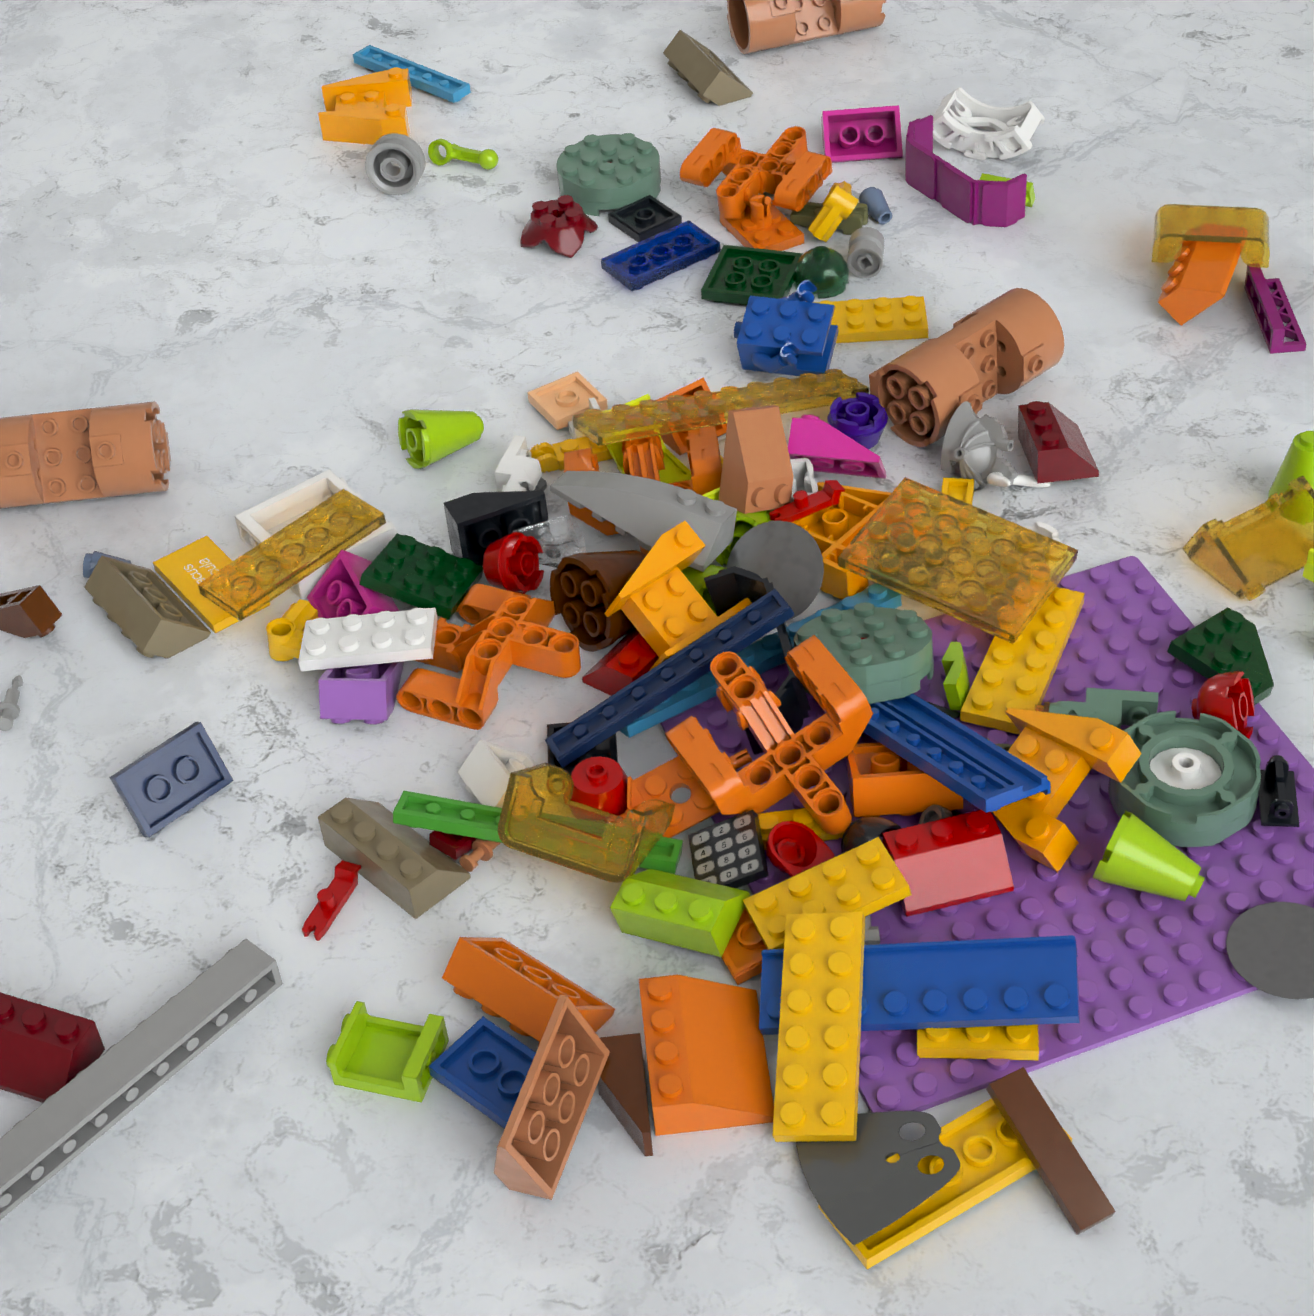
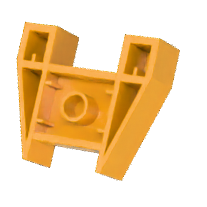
M394 67L389 70L322 86L326 112H318L323 140L374 145L380 137L386 134L398 133L410 137L406 107L412 106V89L408 68Z
M824 482L817 483L818 491L823 490ZM842 485L845 492H841L838 505H832L791 523L802 527L811 534L820 548L824 564L823 580L820 589L843 600L845 597L853 596L869 586L867 557L865 554L858 552V550L873 537L897 547L912 548L927 535L925 504L897 493Z
M686 521L681 522L660 536L604 613L609 617L620 609L624 612L659 657L650 670L752 604L746 598L720 616H717L681 572L693 563L706 546Z
M1008 708L1005 712L1020 731V735L1007 752L1045 774L1051 784V793L1045 795L1039 792L1005 805L992 813L1030 858L1058 873L1079 843L1065 823L1056 819L1091 769L1121 783L1140 757L1141 752L1127 732L1098 718Z

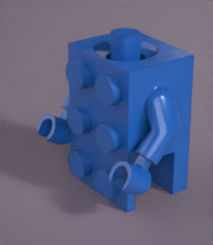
M809 280L802 281L797 287V291L786 297L776 299L750 296L743 321H736L734 326V338H737V348L742 369L827 379L839 332L838 325H831L835 306L812 303L815 299L812 292L816 291L817 287Z

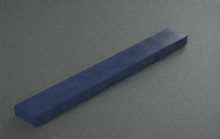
M773 589L546 738L545 742L562 768L711 671L710 664L718 654L728 651L737 654L793 617L795 614L792 608L779 592Z

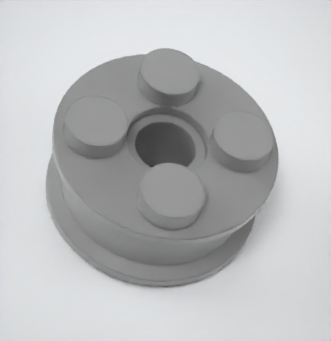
M398 133L386 134L374 143L365 161L366 174L370 182L380 191L390 195H403L412 191L418 184L425 170V156L421 147L410 137ZM391 162H396L400 168L393 166Z

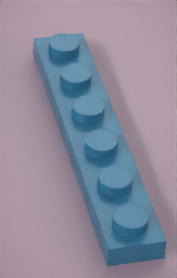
M371 45L353 54L354 63L376 72L389 70L394 67L408 68L411 86L446 99L449 102H458L464 96L471 93L469 83Z

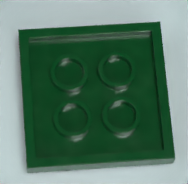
M723 245L701 289V298L714 302L738 303L746 306L750 296L776 299L786 297L802 266L803 253Z
M397 533L362 573L359 585L417 608L435 607L437 616L449 620L470 588L481 579L483 567L475 564L470 559L459 558L446 553L442 548L431 547L416 541L411 536Z

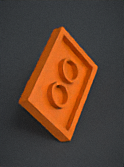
M755 195L751 197L750 206H747L742 214L736 218L726 219L719 214L720 223L744 247L783 251L804 244V233L771 203L769 196Z

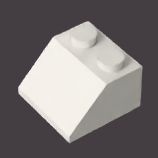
M483 740L478 741L457 772L466 783V790L475 796L482 805L534 813L557 802L562 796L528 753Z

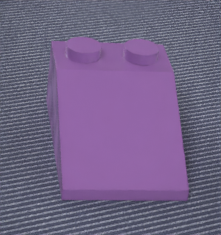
M404 661L327 669L318 680L320 719H331V722L336 724L348 723L351 719L364 720L366 724H380L384 720H388L394 710Z

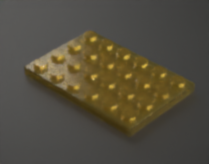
M904 477L838 556V566L1014 644L1077 560L1078 550Z

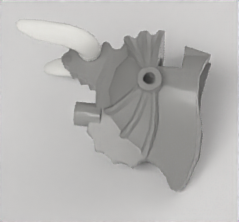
M969 401L963 402L956 409L947 426L940 460L941 470L949 474L956 472L961 475L962 479H974V488H978L979 485L984 487L987 482L999 487L1019 485L1044 488L1051 485L1050 482L1037 484L1034 476L1018 474L1015 471V467H1012L1011 463H1007V460L1003 458V451L1011 452L1014 447V441L1007 439L1008 435L1004 430V425L1000 424L996 418L989 417L987 414L979 418L973 411ZM951 461H956V464L952 466Z

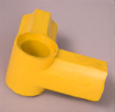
M846 181L832 185L823 202V207L808 227L813 236L819 240L827 242L841 221L848 218L858 203V199L851 192L852 186Z
M299 599L297 603H293L281 618L271 620L267 624L269 655L272 659L276 661H289L293 658L299 659L306 620L318 618L317 609L309 601Z

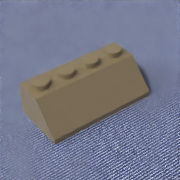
M682 30L678 31L663 52L669 59L667 64L676 70L677 74L688 82L687 85L698 93V97L708 104L712 101L721 106L749 98L753 94L713 51Z
M101 556L84 586L93 597L92 601L108 613L107 618L118 624L122 629L121 633L137 645L136 650L146 657L153 658L156 655L170 658L207 639L211 634L204 624L151 569Z
M345 797L318 816L325 846L342 860L361 865L358 873L415 919L471 878L468 871L446 854L429 845V841L414 829L406 825L393 823V813L379 802Z

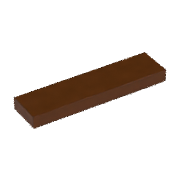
M1022 1067L990 1083L986 1088L987 1092L1076 1234L1079 1235L1113 1216L1116 1212L1025 1068Z

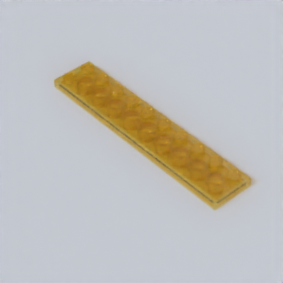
M828 369L824 374L804 373L795 379L780 377L775 378L771 383L750 382L747 384V387L726 386L717 392L697 391L693 396L687 397L672 395L668 396L667 400H642L639 405L633 406L617 404L612 406V409L603 411L588 409L584 411V414L573 415V427L600 446L727 424L729 410L775 405L779 407L780 414L831 406L833 401L840 396L843 401L848 398H855L857 392L869 394V387L858 382V379L847 376L842 370Z

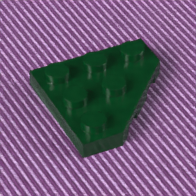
M1227 607L1170 642L1167 652L1207 679L1225 672L1243 671L1244 675L1241 679H1249L1254 705L1270 696L1274 682L1256 626L1245 619L1241 613Z

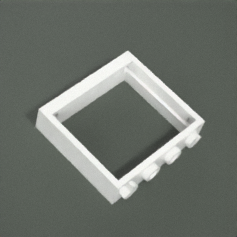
M330 469L235 515L240 539L302 600L307 599V596L341 550L373 562L398 533L391 521L387 522L380 516V513L374 506L370 507L364 501L359 492H354L348 487V484L342 477H337ZM333 498L370 532L302 566L267 530Z

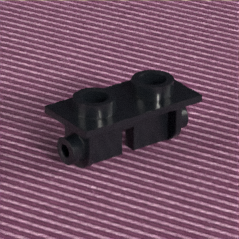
M1274 755L1267 762L1266 769L1260 770L1261 781L1258 799L1261 826L1299 827L1294 771H1289V764L1282 756Z

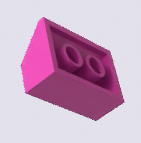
M899 105L822 111L821 126L824 155L829 156L832 163L903 157Z
M344 550L339 552L307 596L310 604L317 609L318 618L345 617L351 614H375L382 611L395 612L399 611L392 597L359 585L362 573L372 561Z

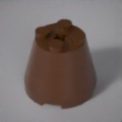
M625 550L575 553L561 558L562 560L557 569L551 571L549 586L551 601H554L555 615H562L571 631L570 633L578 638L579 646L582 649L594 652L606 648L635 627L621 609L609 617L604 613L646 555L642 552Z

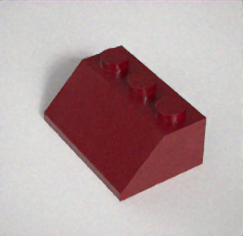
M1033 401L1029 404L1018 405V439L1037 484L1099 477V470L1076 423L1049 402Z
M0 992L1 1090L44 1103L48 1097L63 1088L80 1071L95 1062L104 1052L105 1047L93 1020Z

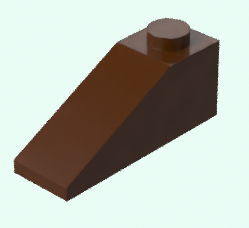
M40 585L0 594L1 631L23 638L33 636L44 637L55 629L54 623L63 615Z
M640 1033L600 1037L610 1053L598 1081L599 1095L644 1156H653Z

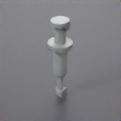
M20 675L12 680V688L7 690L4 701L0 702V730L2 731L10 730L13 726V720L19 716L20 708L17 703L20 692L17 689L23 686V679Z

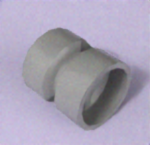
M871 227L859 228L852 233L849 239L847 267L856 277H874L882 268L884 237L877 229Z

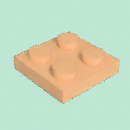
M579 372L572 373L527 392L529 403L557 430L568 427V422L572 421L573 416L590 412L589 398L595 397L601 411L608 409L607 399Z

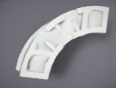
M959 87L942 99L939 108L934 114L933 138L948 149L952 147L963 152L966 157L979 160L1000 157V160L1030 150L1033 145L1030 139L1037 126L1044 123L1045 118L1032 101L1014 107H993L977 101ZM972 127H976V128H979V129H982V130L996 131V132H983V131H978V130H974Z

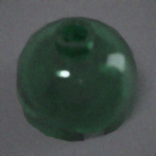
M817 246L799 257L795 266L794 286L797 290L802 281L809 280L817 287V290L812 292V294H818V299L835 297L846 290V284H849L848 265L842 254L826 246Z

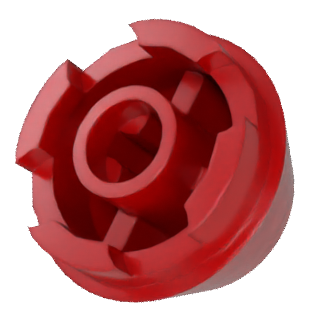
M513 532L492 542L487 547L483 557V570L489 584L499 589L522 594L529 590H536L544 575V570H539L538 554H543L541 545L533 536H525L520 532Z
M591 757L578 763L572 771L564 795L566 806L573 818L583 823H586V821L593 823L604 822V826L608 827L607 821L625 813V810L628 809V776L619 763L608 757Z

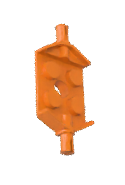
M746 748L729 757L735 770L753 762ZM679 756L634 780L629 776L627 780L628 809L625 810V813L607 821L609 827L625 829L633 825L634 828L638 827L647 834L672 838L720 811ZM677 788L689 789L691 796L686 802L676 803L671 799L673 791Z

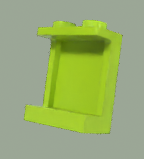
M356 1001L351 1013L346 1014L342 1021L341 1034L336 1044H332L327 1053L326 1064L330 1068L334 1085L422 1103L433 1078L430 1075L428 1066L445 1051L449 1041L444 1016L429 1014L424 1026L370 1016L367 1013L365 1002Z

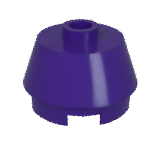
M857 392L855 398H848L842 401L840 396L835 399L831 404L827 421L832 427L867 449H871L879 442L888 422V415L885 407L883 408L879 404L878 397L868 393Z

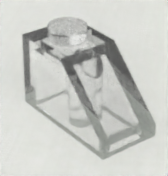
M571 514L513 531L520 532L525 536H533L539 542L543 550V554H538L539 564L557 568L562 560L561 558L575 553H586L584 534Z

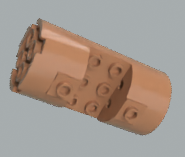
M727 0L728 14L726 16L731 37L734 38L738 49L743 54H749L881 26L885 19L884 12L881 13L882 5L886 3V0Z
M1023 288L1011 289L955 322L953 329L940 337L926 340L869 374L870 394L878 397L879 404L883 408L885 407L889 419L894 424L891 430L898 437L913 446L926 447L945 436L951 417L963 402L969 401L977 415L982 409V403L991 399L997 393L1010 394L1058 364L1064 352V335L1060 322L1052 308L1039 295Z
M153 401L0 418V509L167 491L169 480H164V473L170 471L171 456L164 422L161 423V420H157L156 414H160L158 404Z

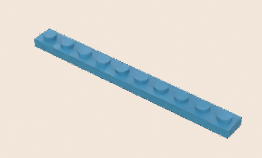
M878 583L853 596L845 597L842 601L826 609L848 610L853 609L859 603H871L874 607L895 609L902 605L901 594L885 584ZM826 609L818 610L815 614L801 621L793 622L787 627L793 648L794 636L798 629L808 621L821 616V612ZM778 632L764 636L761 640L750 644L737 653L747 667L752 666L759 675L786 662ZM709 671L620 731L630 738L717 696L716 689L718 685L712 672Z

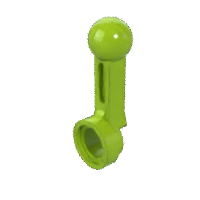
M437 139L431 142L428 147L429 158L436 165H444L452 159L480 164L482 168L490 170L498 164V155L491 149L483 151L473 150L451 144L445 139ZM440 145H442L445 148L446 157H443L440 154Z

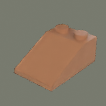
M771 405L729 410L719 501L736 508L737 511L744 514L777 509L789 504L794 475L779 407Z

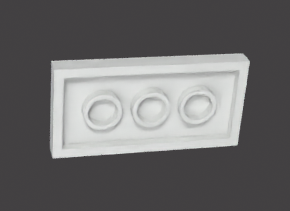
M414 608L404 611H382L375 614H351L345 617L306 620L298 659L300 670L303 672L433 659L438 621L436 608Z

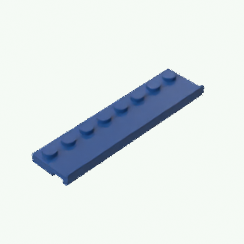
M915 694L870 704L873 715L864 729V733L985 813L997 811L1005 805L1039 792L1045 795L1051 793V784L1045 774Z
M1073 935L864 945L861 1031L1080 1023L1076 938ZM784 949L761 951L762 972L759 1030L762 1035L779 1034Z

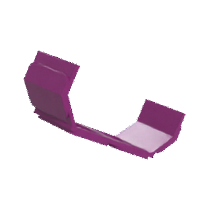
M932 115L909 122L905 153V180L908 185L928 198L936 200L943 208L972 225L983 224L989 227H1008L1025 217L1027 175L1025 173L1008 181L974 180L933 153Z

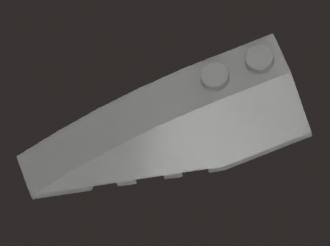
M566 471L550 485L551 492L579 509L588 508L592 511V517L598 521L603 522L607 520L616 525V532L623 536L628 534L638 539V545L648 551L651 550L663 533L686 521L706 545L693 563L689 565V567L702 572L733 541L737 509L724 504L722 501L699 495L690 489H684L649 478L600 471Z

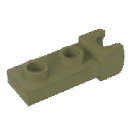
M807 202L800 212H791L790 221L795 225L809 227L823 207V203ZM857 203L846 220L843 219L837 229L843 230V234L852 235L854 231L862 228V225H867V204Z

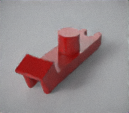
M825 480L823 490L808 495L803 490L796 491L793 494L794 502L769 513L770 520L794 522L832 505H838L841 492H845V489L837 480Z
M342 860L335 866L334 879L328 888L318 892V903L302 927L304 937L309 936L314 931L315 939L319 941L326 934L358 885V871L361 869V865Z

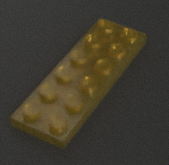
M342 489L199 583L200 594L239 621H242L334 559L341 550H347L386 523L385 515L357 496Z

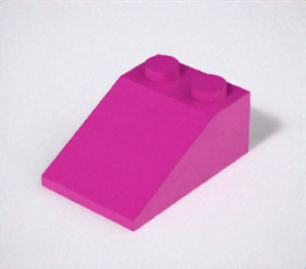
M802 415L801 418L792 417L788 442L790 459L808 458L813 465V471L886 479V470L882 460L874 452L825 421L820 420L817 416Z

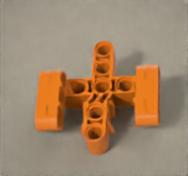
M794 126L787 128L766 154L741 149L740 138L737 137L736 133L712 128L683 161L680 168V179L683 182L708 187L722 171L726 178L716 189L719 214L723 218L732 219L741 215L747 206H750L751 197L759 193L763 194L764 192L774 195V200H772L774 206L800 212L818 188L823 185V180L833 170L832 161L829 156L808 151L806 131L802 127Z
M642 419L628 423L625 426V437L622 438L625 474L661 482L659 470H664L665 466L660 437L656 431L653 432L652 423L649 420ZM715 425L688 430L689 437H686V444L692 476L691 480L668 484L693 490L699 495L720 487L722 463ZM592 448L564 452V473L566 471H599L597 454H593ZM568 502L571 515L607 536L620 534L615 531L616 525L607 520L600 522L592 517V511L588 508L579 509ZM639 546L640 551L647 555L649 551Z
M474 584L458 605L456 612H459L465 621L475 625L471 627L468 624H464L461 627L447 623L446 618L440 617L437 621L433 659L414 660L456 673L463 669L461 679L417 668L409 675L398 691L396 698L398 703L410 712L478 730L484 726L496 708L499 700L497 687L512 664L561 678L575 676L581 669L579 640L571 633L548 627L555 616L554 601L535 597L532 599L531 595L507 591L484 584Z
M815 635L809 637L788 651L787 656L784 658L795 676L826 713L794 734L778 709L782 705L780 699L771 690L768 691L765 688L766 686L755 668L752 666L747 667L743 660L734 652L728 651L718 654L710 664V670L718 685L716 695L727 712L733 710L737 715L739 728L742 731L746 728L750 729L765 754L736 772L725 751L721 753L709 730L707 728L703 729L697 718L692 715L665 733L674 751L722 815L742 814L752 809L756 813H762L793 792L824 832L831 835L845 832L852 822V816L841 791L825 773V770L852 752L873 715L870 704L862 690Z

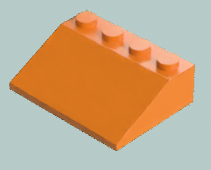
M678 974L639 979L655 1135L660 1136L773 1123L774 1102L764 1037L759 1030L760 1011L757 991Z

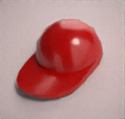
M784 821L775 825L766 840V854L771 863L783 873H788L791 877L835 857L831 849L811 828L795 821Z

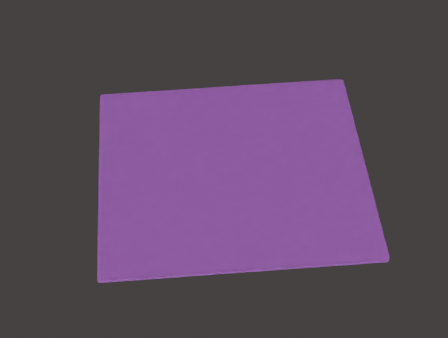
M1129 556L1044 583L1045 585L1082 592L1085 595L1084 604L1039 711L1049 712L1050 703L1058 701L1085 702L1087 688L1158 692L1157 713L1176 711L1175 718L1194 719L1191 709L1192 700L1197 698L1199 689L1207 678L1169 654L1167 650L1172 640L1195 626L1137 557ZM1014 592L924 620L932 630L934 674L931 680L927 679V675L921 679L920 690L913 694L925 701L950 709L943 686L946 675L941 661L950 642H961L971 688ZM787 663L760 674L768 691L771 690L775 694L788 677ZM808 693L806 695L811 710L808 711L809 717L804 719L801 729L826 713L813 696ZM717 696L660 723L666 733L692 715L697 718L703 729L707 728L720 752L723 753L725 751L728 757L744 750V748L747 749L752 761L765 754L764 752L756 755L753 754L745 730L742 731L737 724V715L733 710L727 712ZM1260 703L1254 705V716H1247L1246 727H1253L1249 740L1252 741L1260 755V770L1266 769V764L1272 756L1280 755L1288 762L1289 771H1294L1299 827L1261 826L1258 799L1255 813L1248 825L1220 843L1202 847L1175 846L1201 867L1199 875L1205 877L1196 898L1188 895L1184 902L1101 882L1092 878L1099 861L1103 859L1106 847L1121 817L1115 812L1109 798V777L1091 769L1056 818L1065 823L1079 842L1058 873L1030 858L992 813L1002 833L1014 891L906 917L900 901L871 914V926H878L880 944L1073 935L1076 938L1078 955L1077 973L1080 1023L1038 1025V1061L993 1058H919L917 1056V1029L861 1031L858 1090L871 1113L888 1111L921 1112L985 1089L990 1083L1022 1067L1029 1073L1258 990L1239 975L1228 957L1226 940L1233 922L1245 911L1265 903L1291 902L1314 908V768ZM960 717L956 719L994 744H1013L1019 734L960 721ZM1121 725V730H1125L1130 726ZM863 732L856 744L877 743L878 741ZM846 757L826 769L825 773L841 791L851 813L852 822L862 817H854L850 799ZM746 764V765H744V766H742V767L736 769V772H738L739 770H741L742 768H744V767L747 766L748 764ZM792 792L762 813L805 807ZM963 798V809H955L951 812L953 816L981 809ZM719 812L711 816L714 824H717L739 814L722 815ZM917 812L911 816L891 814L880 815L879 817L891 820L902 828L918 825L923 812ZM842 838L824 841L835 857L842 854ZM766 850L764 851L769 876L747 884L753 895L791 878L788 873H783L771 863Z

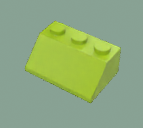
M648 869L625 877L610 909L622 933L722 957L745 909L743 899L751 895L748 891Z

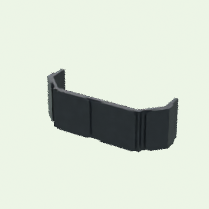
M736 566L723 569L715 575L704 578L717 616H720L746 598L753 603L774 589L773 583H769L768 577L762 579L758 574ZM786 622L776 628L784 656L786 657L787 652L793 649ZM787 664L789 675L775 695L782 704L778 707L779 711L795 734L802 728L804 719L809 717L808 711L811 709L803 684ZM746 728L745 732L753 754L756 755L764 752L750 729Z

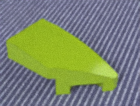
M950 642L941 660L946 675L943 686L950 709L961 710L970 690L968 670L961 642Z

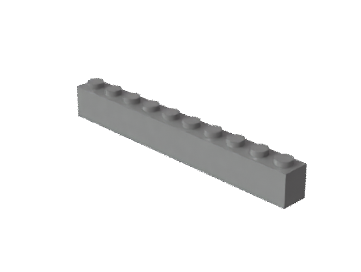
M248 939L243 940L0 1138V1220L279 988L283 983L276 960Z

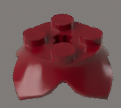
M563 195L556 200L537 201L532 204L533 211L531 212L530 220L522 231L520 243L521 247H534L539 243L542 244V241L545 240L550 249L572 258L584 242L585 231L589 233L595 232L598 229V225L584 213L583 208L578 203L573 201L572 196Z

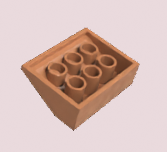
M560 995L497 1146L494 1174L509 1190L549 1200L553 1198L610 1053L572 1001L565 995Z

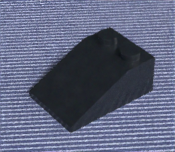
M543 490L470 493L443 503L453 554L459 558L470 559L479 566H483V557L487 547L492 542L513 532H520L525 536H533L540 545L551 542L546 497Z

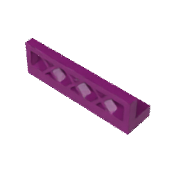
M1259 263L1247 264L1244 288L1270 354L1305 351L1306 341L1280 279H1265ZM1269 289H1274L1275 291L1271 294ZM1284 337H1287L1294 341L1284 342Z

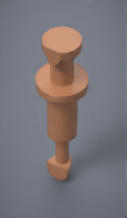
M476 839L472 843L473 852L469 855H463L459 859L460 865L466 871L472 872L478 866L477 862L480 859L489 861L493 857L492 850L501 842Z

